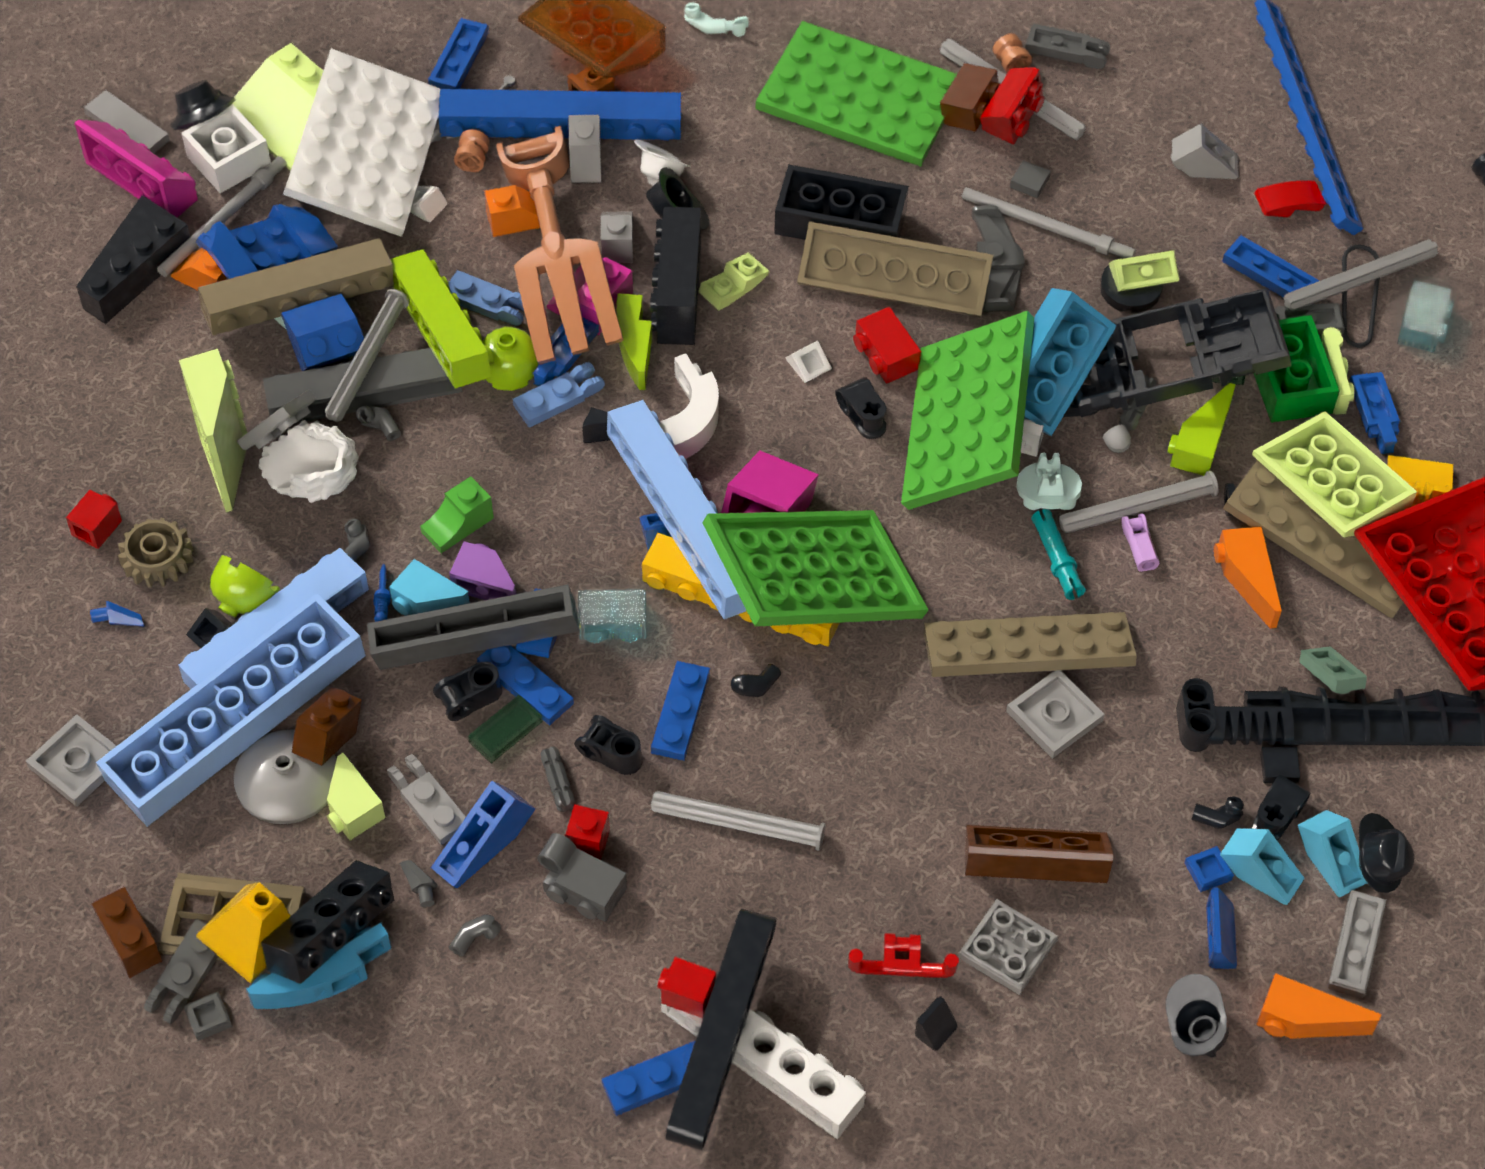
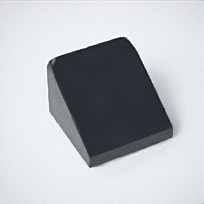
M591 407L582 425L584 443L611 440L607 434L608 412Z
M205 608L186 635L202 648L217 633L224 632L233 624L220 612Z
M941 996L937 997L916 1022L915 1036L934 1051L939 1050L957 1029V1022L944 998Z

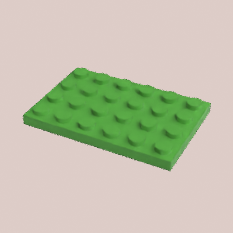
M802 21L759 94L755 109L876 152L922 166L944 124L940 101L957 74Z
M1028 310L921 348L901 504L907 509H914L1019 475L1034 317Z
M874 510L707 514L702 522L754 626L923 619L928 611L925 602Z

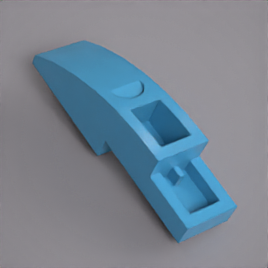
M381 923L373 928L368 927L361 930L355 935L353 940L346 943L301 984L274 973L259 976L250 987L246 988L254 1009L294 1007L316 1002L352 988L368 979L365 964L391 949L388 933Z

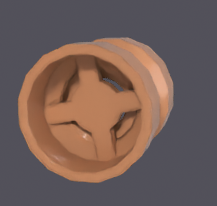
M1016 34L1002 36L993 46L992 51L996 58L1002 61V66L1006 73L1011 68H1028L1032 62L1031 55L1027 49L1022 48L1023 44Z
M472 129L462 132L459 139V148L454 157L457 167L469 172H479L482 170L486 160L485 154L490 145L487 135Z

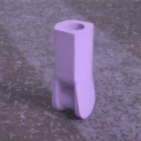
M1144 513L1139 514L1138 518L1129 519L1127 516L1122 517V529L1130 545L1138 571L1156 569L1160 563ZM1134 531H1141V533L1134 534Z

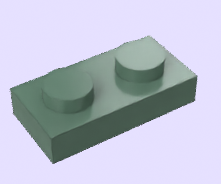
M1331 646L1301 650L1300 663L1326 684L1331 691L1347 694L1351 690L1365 689L1367 676Z

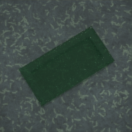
M518 695L467 736L468 742L492 764L543 722L542 715Z

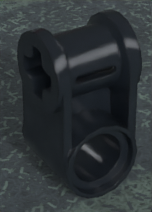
M863 377L835 390L839 407L849 417L863 437L878 439L885 434L887 427L884 419L886 405L876 393L868 378Z
M482 661L455 675L443 678L434 686L433 693L445 705L447 718L450 721H458L469 716L472 712L497 701L502 695V686L497 667L490 662ZM484 681H491L487 685H479Z
M593 716L590 728L583 737H578L574 743L576 749L582 755L593 761H598L620 774L631 775L636 773L642 766L641 744L638 736L614 724L604 716ZM625 751H630V752H632V753H630V754H628V755H622V754H620V753L625 752Z
M1279 775L1260 804L1257 816L1251 826L1252 829H1269L1278 841L1293 819L1298 817L1311 792Z

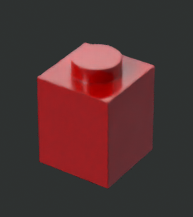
M89 490L66 517L71 535L97 549L102 546L122 522L118 503L107 494L100 495L92 490Z
M574 804L565 837L570 839L577 849L601 860L610 833L609 812Z
M674 957L670 969L664 967L658 980L657 988L661 989V1003L703 1019L716 982V971Z

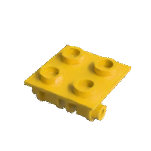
M1388 455L1387 466L1417 491L1412 506L1453 490V464Z

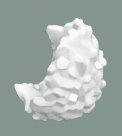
M303 420L292 429L288 428V435H280L278 441L271 442L269 446H264L263 457L259 459L262 477L267 479L271 488L277 490L280 494H286L292 498H308V501L313 503L321 499L327 500L330 495L343 492L349 483L355 479L357 474L355 466L359 457L355 450L354 440L345 436L337 426L330 428L320 424L319 421L309 424L306 420Z

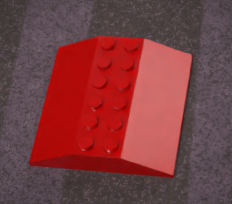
M1485 477L1354 531L1356 538L1468 691L1485 689Z

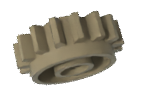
M164 518L160 520L147 519L140 524L136 523L130 532L124 533L125 542L118 545L121 553L118 555L126 577L132 576L134 583L137 585L144 579L148 588L152 587L154 581H159L161 587H164L168 578L177 582L178 577L176 573H187L186 563L193 562L191 551L194 549L185 528L179 530L176 521L170 523L165 521Z

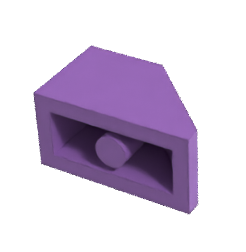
M464 541L449 573L450 581L467 590L469 596L483 600L516 595L515 585L496 550L490 549L484 544H472Z

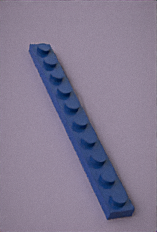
M1256 0L1254 2L1258 12L1256 19L1266 33L1264 40L1273 52L1272 62L1281 73L1282 79H1280V83L1289 95L1290 101H1288L1290 109L1297 116V129L1305 138L1307 143L1305 150L1315 165L1313 172L1322 183L1324 189L1322 196L1332 210L1331 220L1338 229H1344L1350 234L1356 235L1363 230V226L1280 7L1270 0Z

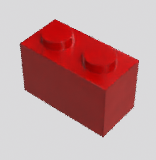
M890 307L856 320V333L853 336L855 346L859 352L866 354L872 371L876 375L880 374L886 384L918 370L921 350Z

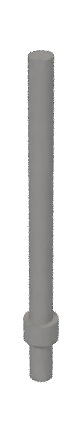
M278 156L265 169L260 168L252 175L251 182L157 267L158 272L162 276L167 277L199 247L196 239L202 233H207L212 225L219 221L224 224L260 189L265 190L273 182V177L286 166V161Z
M967 187L963 191L962 199L981 206L995 205L1002 214L1095 247L1099 253L1105 255L1111 253L1122 258L1135 256L1136 249L1115 242L1113 237L1105 234L1098 236Z

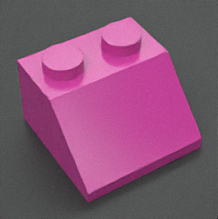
M605 257L602 260L616 310L617 293L633 294V273L631 269ZM580 265L574 272L582 317L599 325V335L602 330L582 266ZM553 297L546 305L547 309L560 315L555 297Z

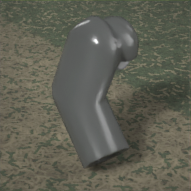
M365 405L357 410V420L366 427L381 429L388 441L391 442L401 436L399 427L387 409Z
M351 519L344 527L345 532L348 533L349 543L344 552L356 562L369 549L370 540L366 526L359 519Z
M488 914L467 921L449 945V949L463 957L476 937L483 934L487 939L495 938L501 931V924L494 920V916Z

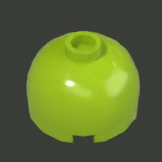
M502 327L487 334L482 343L483 345H489L494 362L490 364L491 378L485 380L498 390L512 391L527 386L528 381L534 377L533 372L539 366L531 336L516 327Z
M222 555L214 568L210 581L211 592L221 603L218 609L233 618H236L238 613L252 612L280 590L278 586H271L273 582L241 562L238 567L230 564L232 558Z

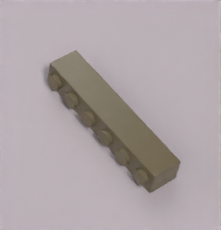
M380 238L198 287L200 306L212 335L281 317L282 312L338 294H342L344 299L393 286V265Z

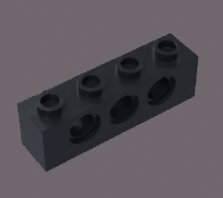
M355 860L261 941L267 971L299 984L303 983L395 901L389 872Z

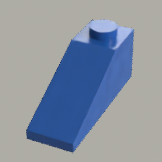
M491 781L431 868L458 889L517 837L536 808L513 790Z

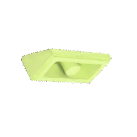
M1174 250L1119 259L1109 263L1118 292L1179 281Z

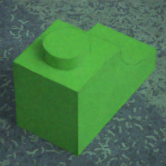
M470 476L445 493V499L440 508L429 520L420 526L421 533L442 554L494 519L491 496Z

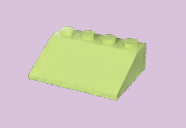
M292 43L264 61L236 94V100L233 103L239 112L266 139L268 151L276 158L278 156L282 157L290 171L323 73L320 67Z
M218 349L181 359L179 363L200 441L225 511L229 512L233 510L246 449L243 450L237 443V440L247 433V429L242 419L244 416L238 400L237 388L234 380H232L234 379V374L229 360L222 361Z
M1325 411L1253 450L1252 454L1343 537L1355 536V529L1412 507L1417 493L1412 486Z

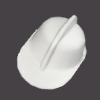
M635 139L634 141L643 150L640 169L647 176V180L651 185H655L659 181V172L662 168H670L680 177L686 166L690 167V165L682 163L671 153L658 146L642 140Z

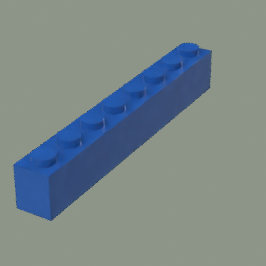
M440 89L438 118L440 136L460 137L462 132L472 129L483 132L487 137L537 138L554 133L555 127L561 126L564 138H569V115H599L601 139H680L681 93Z

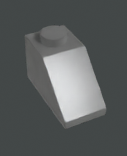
M569 115L571 183H601L599 115Z
M1199 124L1172 139L1171 160L1177 169H1181L1189 177L1236 179L1239 177L1238 154L1204 125Z
M633 211L601 213L602 258L607 257L617 263L633 262Z

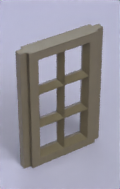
M178 873L177 878H175L159 942V953L174 955L185 936H176L180 918L210 921L220 911L223 898H233L245 885L257 882ZM260 882L278 897L283 904L288 905L287 911L291 916L302 907L305 887ZM186 894L214 896L211 914L182 911Z

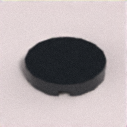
M1110 265L1104 269L1100 280L1101 295L1106 303L1120 311L1124 309L1132 310L1131 313H1140L1151 309L1158 303L1163 289V284L1118 292Z

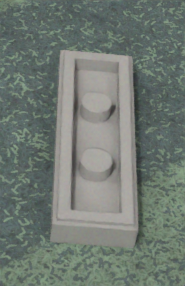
M106 90L84 107L86 115L95 121L107 122L116 129L124 130L132 140L138 144L143 143L153 154L170 141L169 134Z
M1354 890L1350 891L1328 984L1329 989L1364 998L1386 899Z

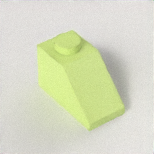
M342 753L337 756L327 797L330 811L327 819L337 833L343 831L348 839L352 840L385 819L382 801L346 755Z

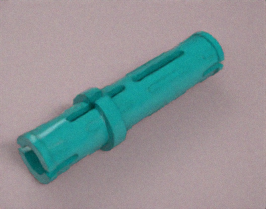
M1042 509L1045 517L1044 521L1040 512H1035L1031 520L1052 563L1051 571L1053 576L1059 579L1066 599H1075L1072 592L1073 588L1077 597L1080 598L1084 595L1086 589L1076 571V560L1069 555L1051 510Z

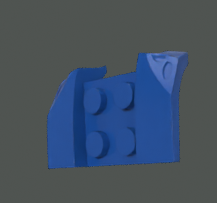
M283 204L273 205L266 220L229 230L219 221L213 224L207 233H202L196 239L198 246L204 248L211 255L227 279L334 251L338 248L316 216L301 207L293 206L292 208Z

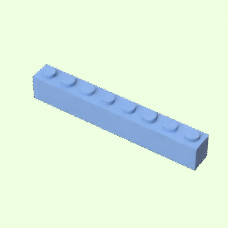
M644 400L608 411L607 434L723 619L746 612L747 610L702 524L707 514L718 513L717 508L703 494L700 481L697 478H693L689 472L684 456H679L674 449L673 440L669 433H664L660 427L657 414L649 410Z

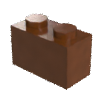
M967 63L963 64L940 101L941 114L944 116L945 125L977 131L981 124V115L1001 84L998 81L996 69Z
M334 687L328 689L296 719L291 753L322 766L357 732L362 699L350 695L341 689Z
M125 887L91 903L100 925L129 978L162 962L157 945Z

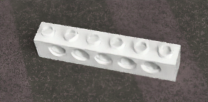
M661 1003L663 1013L697 1037L702 1018ZM751 1009L749 1010L732 1063L838 1139L864 1107L866 1092L863 1090L862 1085L852 1076L846 1075L844 1077L834 1070L832 1063L823 1055H814L804 1048L800 1039L792 1033L787 1032L784 1034L777 1029L773 1021L766 1014L760 1011L755 1013ZM761 1044H767L773 1050L768 1053H761L755 1048ZM795 1065L799 1066L803 1071L794 1075L786 1072L785 1068ZM819 1087H827L833 1093L828 1096H820L814 1090Z

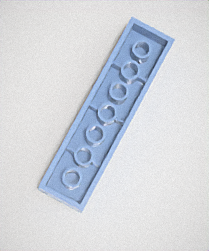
M318 593L314 594L99 759L96 764L105 782L148 827L364 658L366 655L361 637Z

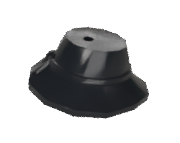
M207 80L193 83L175 93L178 114L170 126L173 130H179L200 124L220 114L231 106L236 99L235 97L223 94L219 89H214Z

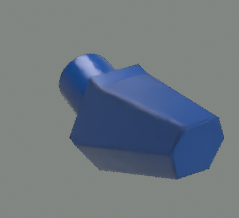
M106 601V607L90 610L92 623L109 620L110 625L145 627L140 614L110 601Z

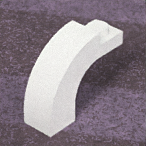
M685 353L674 358L675 377L689 398L690 403L679 414L659 423L664 433H669L674 449L678 455H682L686 459L702 449L716 429L719 416V392L713 373L709 372L702 375L698 364H692Z

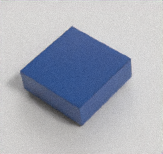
M1218 846L1185 859L1184 863L1200 892L1227 883L1233 879L1234 875L1221 857Z

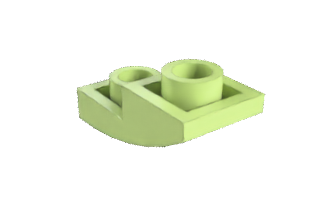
M748 252L727 262L723 273L702 282L699 293L716 309L721 310L756 287L768 276L769 270Z

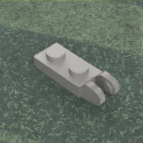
M410 754L405 758L406 765L418 778L417 780L408 784L401 771L395 766L387 769L388 775L400 790L404 801L438 843L443 845L452 838L466 816L431 773L426 772L420 761L413 754Z

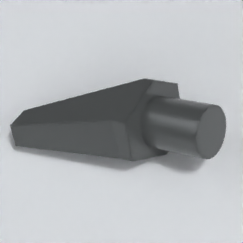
M413 861L400 862L411 886V891L419 894L420 906H433L435 902L432 890L438 884Z

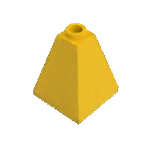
M260 882L248 884L197 933L196 937L251 984L267 968L261 941L291 915L283 902Z

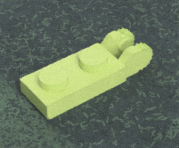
M1330 327L1324 329L1322 333V344L1340 390L1333 413L1335 415L1346 414L1349 402L1354 400V386L1352 382H1348V362L1346 357H1342L1340 347L1343 344L1342 333H1340L1338 328Z

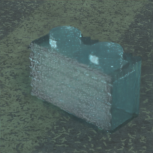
M1417 280L1413 281L1400 328L1398 344L1435 352L1437 343H1444L1449 325L1444 324L1443 321L1444 318L1450 319L1454 306V301L1449 300L1451 289Z
M646 589L578 590L579 639H586L593 643L602 642L605 639L620 638L624 642H634L639 638L646 639Z

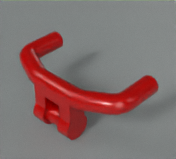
M884 933L883 961L864 960L861 950L852 949L849 952L848 967L857 974L949 978L957 972L959 958L957 955L950 953L945 956L944 963H921V935L910 934L909 937H896V934ZM895 951L909 952V960L895 959Z

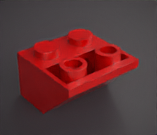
M1035 67L1011 68L980 117L983 131L1013 145L1019 137L1022 138L1026 134L1031 116L1034 112L1038 113L1045 100L1039 69Z

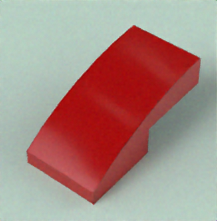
M1304 180L1276 183L1258 188L1254 192L1264 216L1287 218L1295 210L1318 212L1326 205L1316 181Z

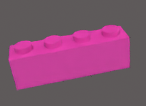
M79 119L74 123L86 164L139 199L141 195H144L176 217L180 216L198 200L195 189L196 183L188 173L180 172L167 159L159 158L143 143L138 144L132 140L124 130L116 129L107 122Z

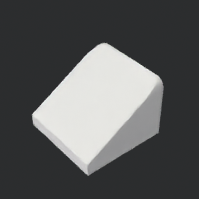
M417 186L410 213L427 222H431L447 205V201L438 187Z
M818 341L785 357L804 383L832 369Z

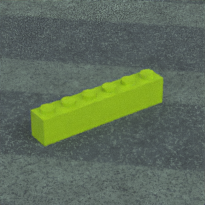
M423 249L390 259L393 265V287L403 292L409 298L410 303L406 309L454 388L491 378L490 364L494 362L492 351L488 344L483 345L479 329L471 326L467 310H461L459 299L456 293L450 292L446 277H440L435 260H430Z

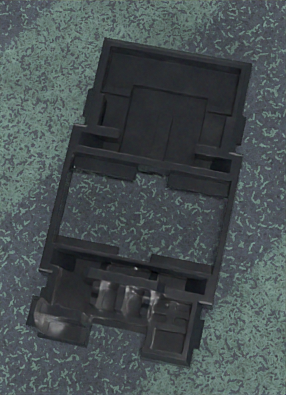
M1265 288L1204 303L1202 298L1110 320L1117 326L1088 374L1091 385L1080 387L1076 394L1080 415L1085 417L1091 415L1092 412L1113 407L1115 409L1122 408V410L1129 409L1127 399L1131 398L1135 399L1136 407L1214 389L1212 383L1214 378L1219 377L1222 387L1228 385L1227 382L1232 381V378L1253 373L1258 375L1291 367L1290 355L1269 290ZM1179 320L1186 347L1194 345L1197 356L1190 357L1195 377L1147 388L1142 369L1134 371L1132 360L1139 359L1132 331Z

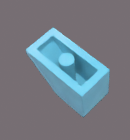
M415 559L389 586L392 605L404 616L470 604L467 590Z
M1325 810L1298 824L1308 857L1338 897H1342L1351 890L1367 884L1360 870L1359 848L1350 819Z
M1237 828L1220 853L1237 878L1282 904L1288 905L1304 880L1303 875L1269 829Z

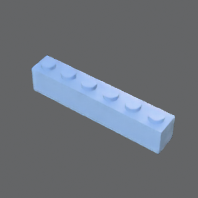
M341 548L332 554L323 556L318 564L307 572L297 575L288 586L252 612L243 614L234 625L224 632L217 633L201 649L188 654L183 662L178 665L183 682L190 689L195 687L316 593L338 613L369 590L366 572Z

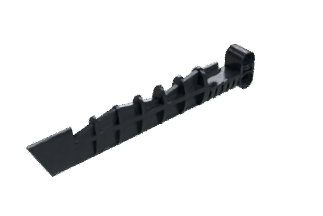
M1193 678L1184 683L1176 706L1181 744L1186 749L1194 752L1203 751L1209 745H1222L1223 741H1228L1230 745H1235L1236 741H1241L1243 745H1248L1249 741H1254L1256 745H1261L1262 741H1266L1269 745H1274L1275 741H1279L1281 745L1485 746V699H1481L1478 690L1472 691V697L1440 691L1439 689L1404 696L1401 689H1394V698L1367 703L1363 689L1355 690V703L1327 698L1323 687L1316 689V695L1288 690L1287 687H1278L1277 691H1245L1244 707L1215 706L1211 685L1203 679ZM1194 728H1198V729L1202 730L1203 732L1197 731V730H1195Z

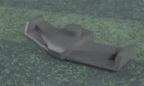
M974 206L972 208V218L975 220L984 240L977 242L976 252L992 254L994 256L983 312L1014 311L1021 272L1025 265L1023 250L1015 243L1006 221L997 206Z

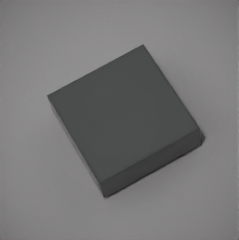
M1023 160L1011 179L1010 188L1038 198L1050 178L1051 171Z
M218 992L183 1006L197 1041L232 1027Z

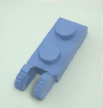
M459 270L456 271L448 283L450 292L456 293L460 306L494 320H502L515 326H519L522 323L523 315L516 310L524 311L520 293H512V291Z
M586 362L574 367L570 374L567 372L513 398V406L530 428L601 391L605 386V381L600 376L590 379L593 373H595V369L591 363ZM584 381L580 387L577 385L578 383Z

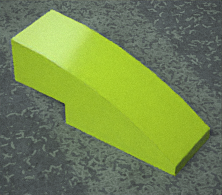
M617 293V318L624 340L619 342L623 361L638 389L646 390L652 346V321L642 320L643 295Z

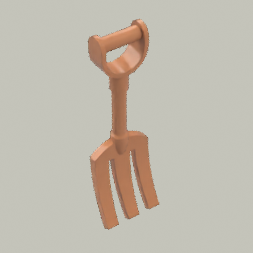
M561 126L555 127L554 133L505 147L502 142L497 143L498 155L509 183L529 190L530 196L535 202L543 238L541 247L529 252L514 265L538 364L556 360L539 276L543 273L548 274L572 354L576 355L590 351L574 276L573 265L581 263L606 345L624 341L598 242L587 239H565L561 233L553 199L555 194L553 184L565 175L570 162ZM550 154L544 160H541L533 164H515L518 162Z

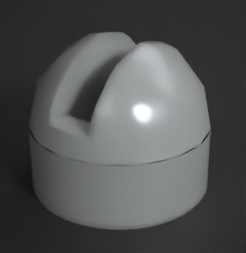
M1125 425L1114 426L1103 435L1105 444L1112 452L1122 453L1130 447L1131 436Z

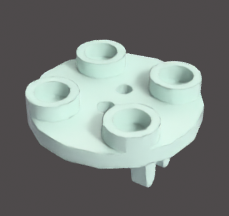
M1041 453L1037 463L1025 467L1019 473L1016 488L1019 496L1024 499V506L1028 509L1060 508L1062 510H1071L1075 507L1076 500L1080 497L1082 481L1072 468L1060 463L1059 453H1054L1051 460H1047L1046 453Z

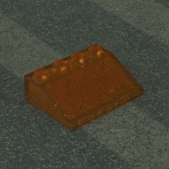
M538 0L518 16L520 23L604 79L646 67L666 51L665 25L627 0Z

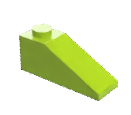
M1229 383L1182 423L1179 435L1172 434L1167 453L1173 454L1171 467L1205 476V473L1210 471L1236 384Z

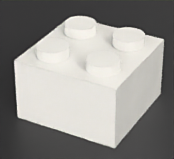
M233 104L217 116L194 125L181 133L187 158L219 193L249 178L260 168H266L271 163L266 139Z

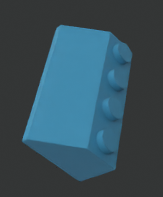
M1051 288L1034 317L1024 419L1043 425L1042 432L1050 436L1054 433L1117 326L1072 291Z

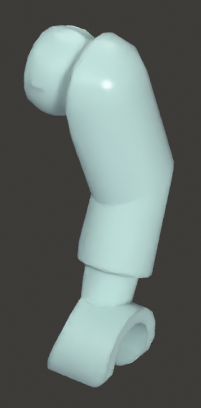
M694 2L688 3L684 9L686 22L705 34L732 31L735 36L740 37L745 34L746 28L749 25L748 17L746 16L739 17L733 21H726L725 18L713 19L700 11L699 4Z

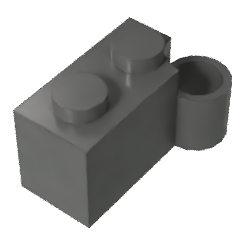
M553 833L537 857L538 862L550 871L543 881L546 895L556 903L564 904L566 902L576 907L578 912L588 919L594 920L598 918L606 922L627 889L626 872L577 849L570 839L561 834Z

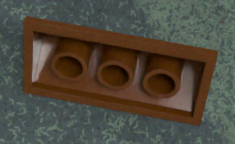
M966 825V876L1091 883L1108 882L1114 854L1106 832Z

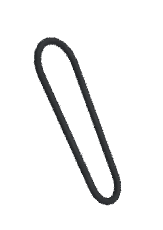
M1356 244L1350 246L1342 257V272L1347 271V256L1355 249L1368 251L1375 260L1379 259V256L1368 246ZM1380 277L1375 279L1368 338L1363 343L1353 342L1348 337L1347 291L1342 292V319L1345 327L1343 337L1353 347L1363 348L1372 341Z

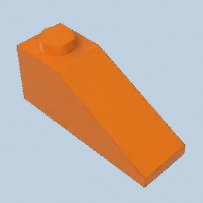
M1262 527L1222 530L1219 543L1214 545L1216 563H1221L1224 576L1270 629L1277 628L1282 609Z
M1275 973L1256 1025L1262 1027L1265 1032L1272 1036H1286L1291 1039L1372 1035L1381 1014Z

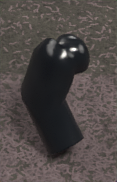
M768 664L759 675H735L730 683L731 689L741 696L762 697L781 676V671L775 665Z
M1231 796L1227 798L1225 805L1217 809L1196 803L1191 820L1223 829L1241 819L1244 814L1242 811L1244 802L1238 797Z

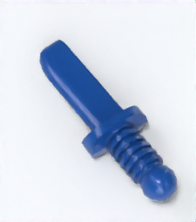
M382 564L379 573V590L374 593L373 597L375 622L388 619V606L391 594L386 589L387 571L385 564Z

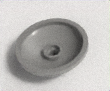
M280 730L266 734L247 748L236 764L234 787L237 797L250 814L265 822L291 824L306 820L319 813L328 804L327 797L337 760L335 754L321 766L291 753L295 730ZM281 763H289L288 766L284 768L278 767V765Z

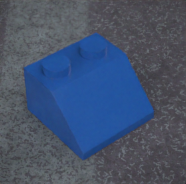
M342 294L281 313L301 371L311 368L318 369L354 357L364 340L357 318Z

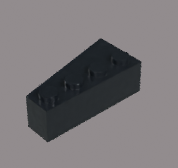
M141 195L77 284L76 288L83 309L104 324H107L161 276L157 267L190 238L188 225L144 195Z

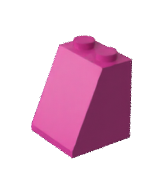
M759 450L728 483L721 513L806 512L813 499L819 474Z

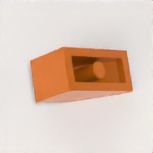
M516 185L484 191L486 212L493 237L540 228L535 202L532 200L529 191Z
M204 248L192 252L170 274L171 278L197 291L198 287L227 280V277Z

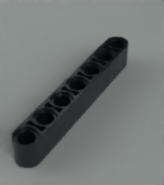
M743 908L739 911L668 1121L665 1140L701 1151L704 1149L772 943L777 918Z

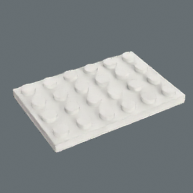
M331 48L283 195L402 237L437 122L440 88Z

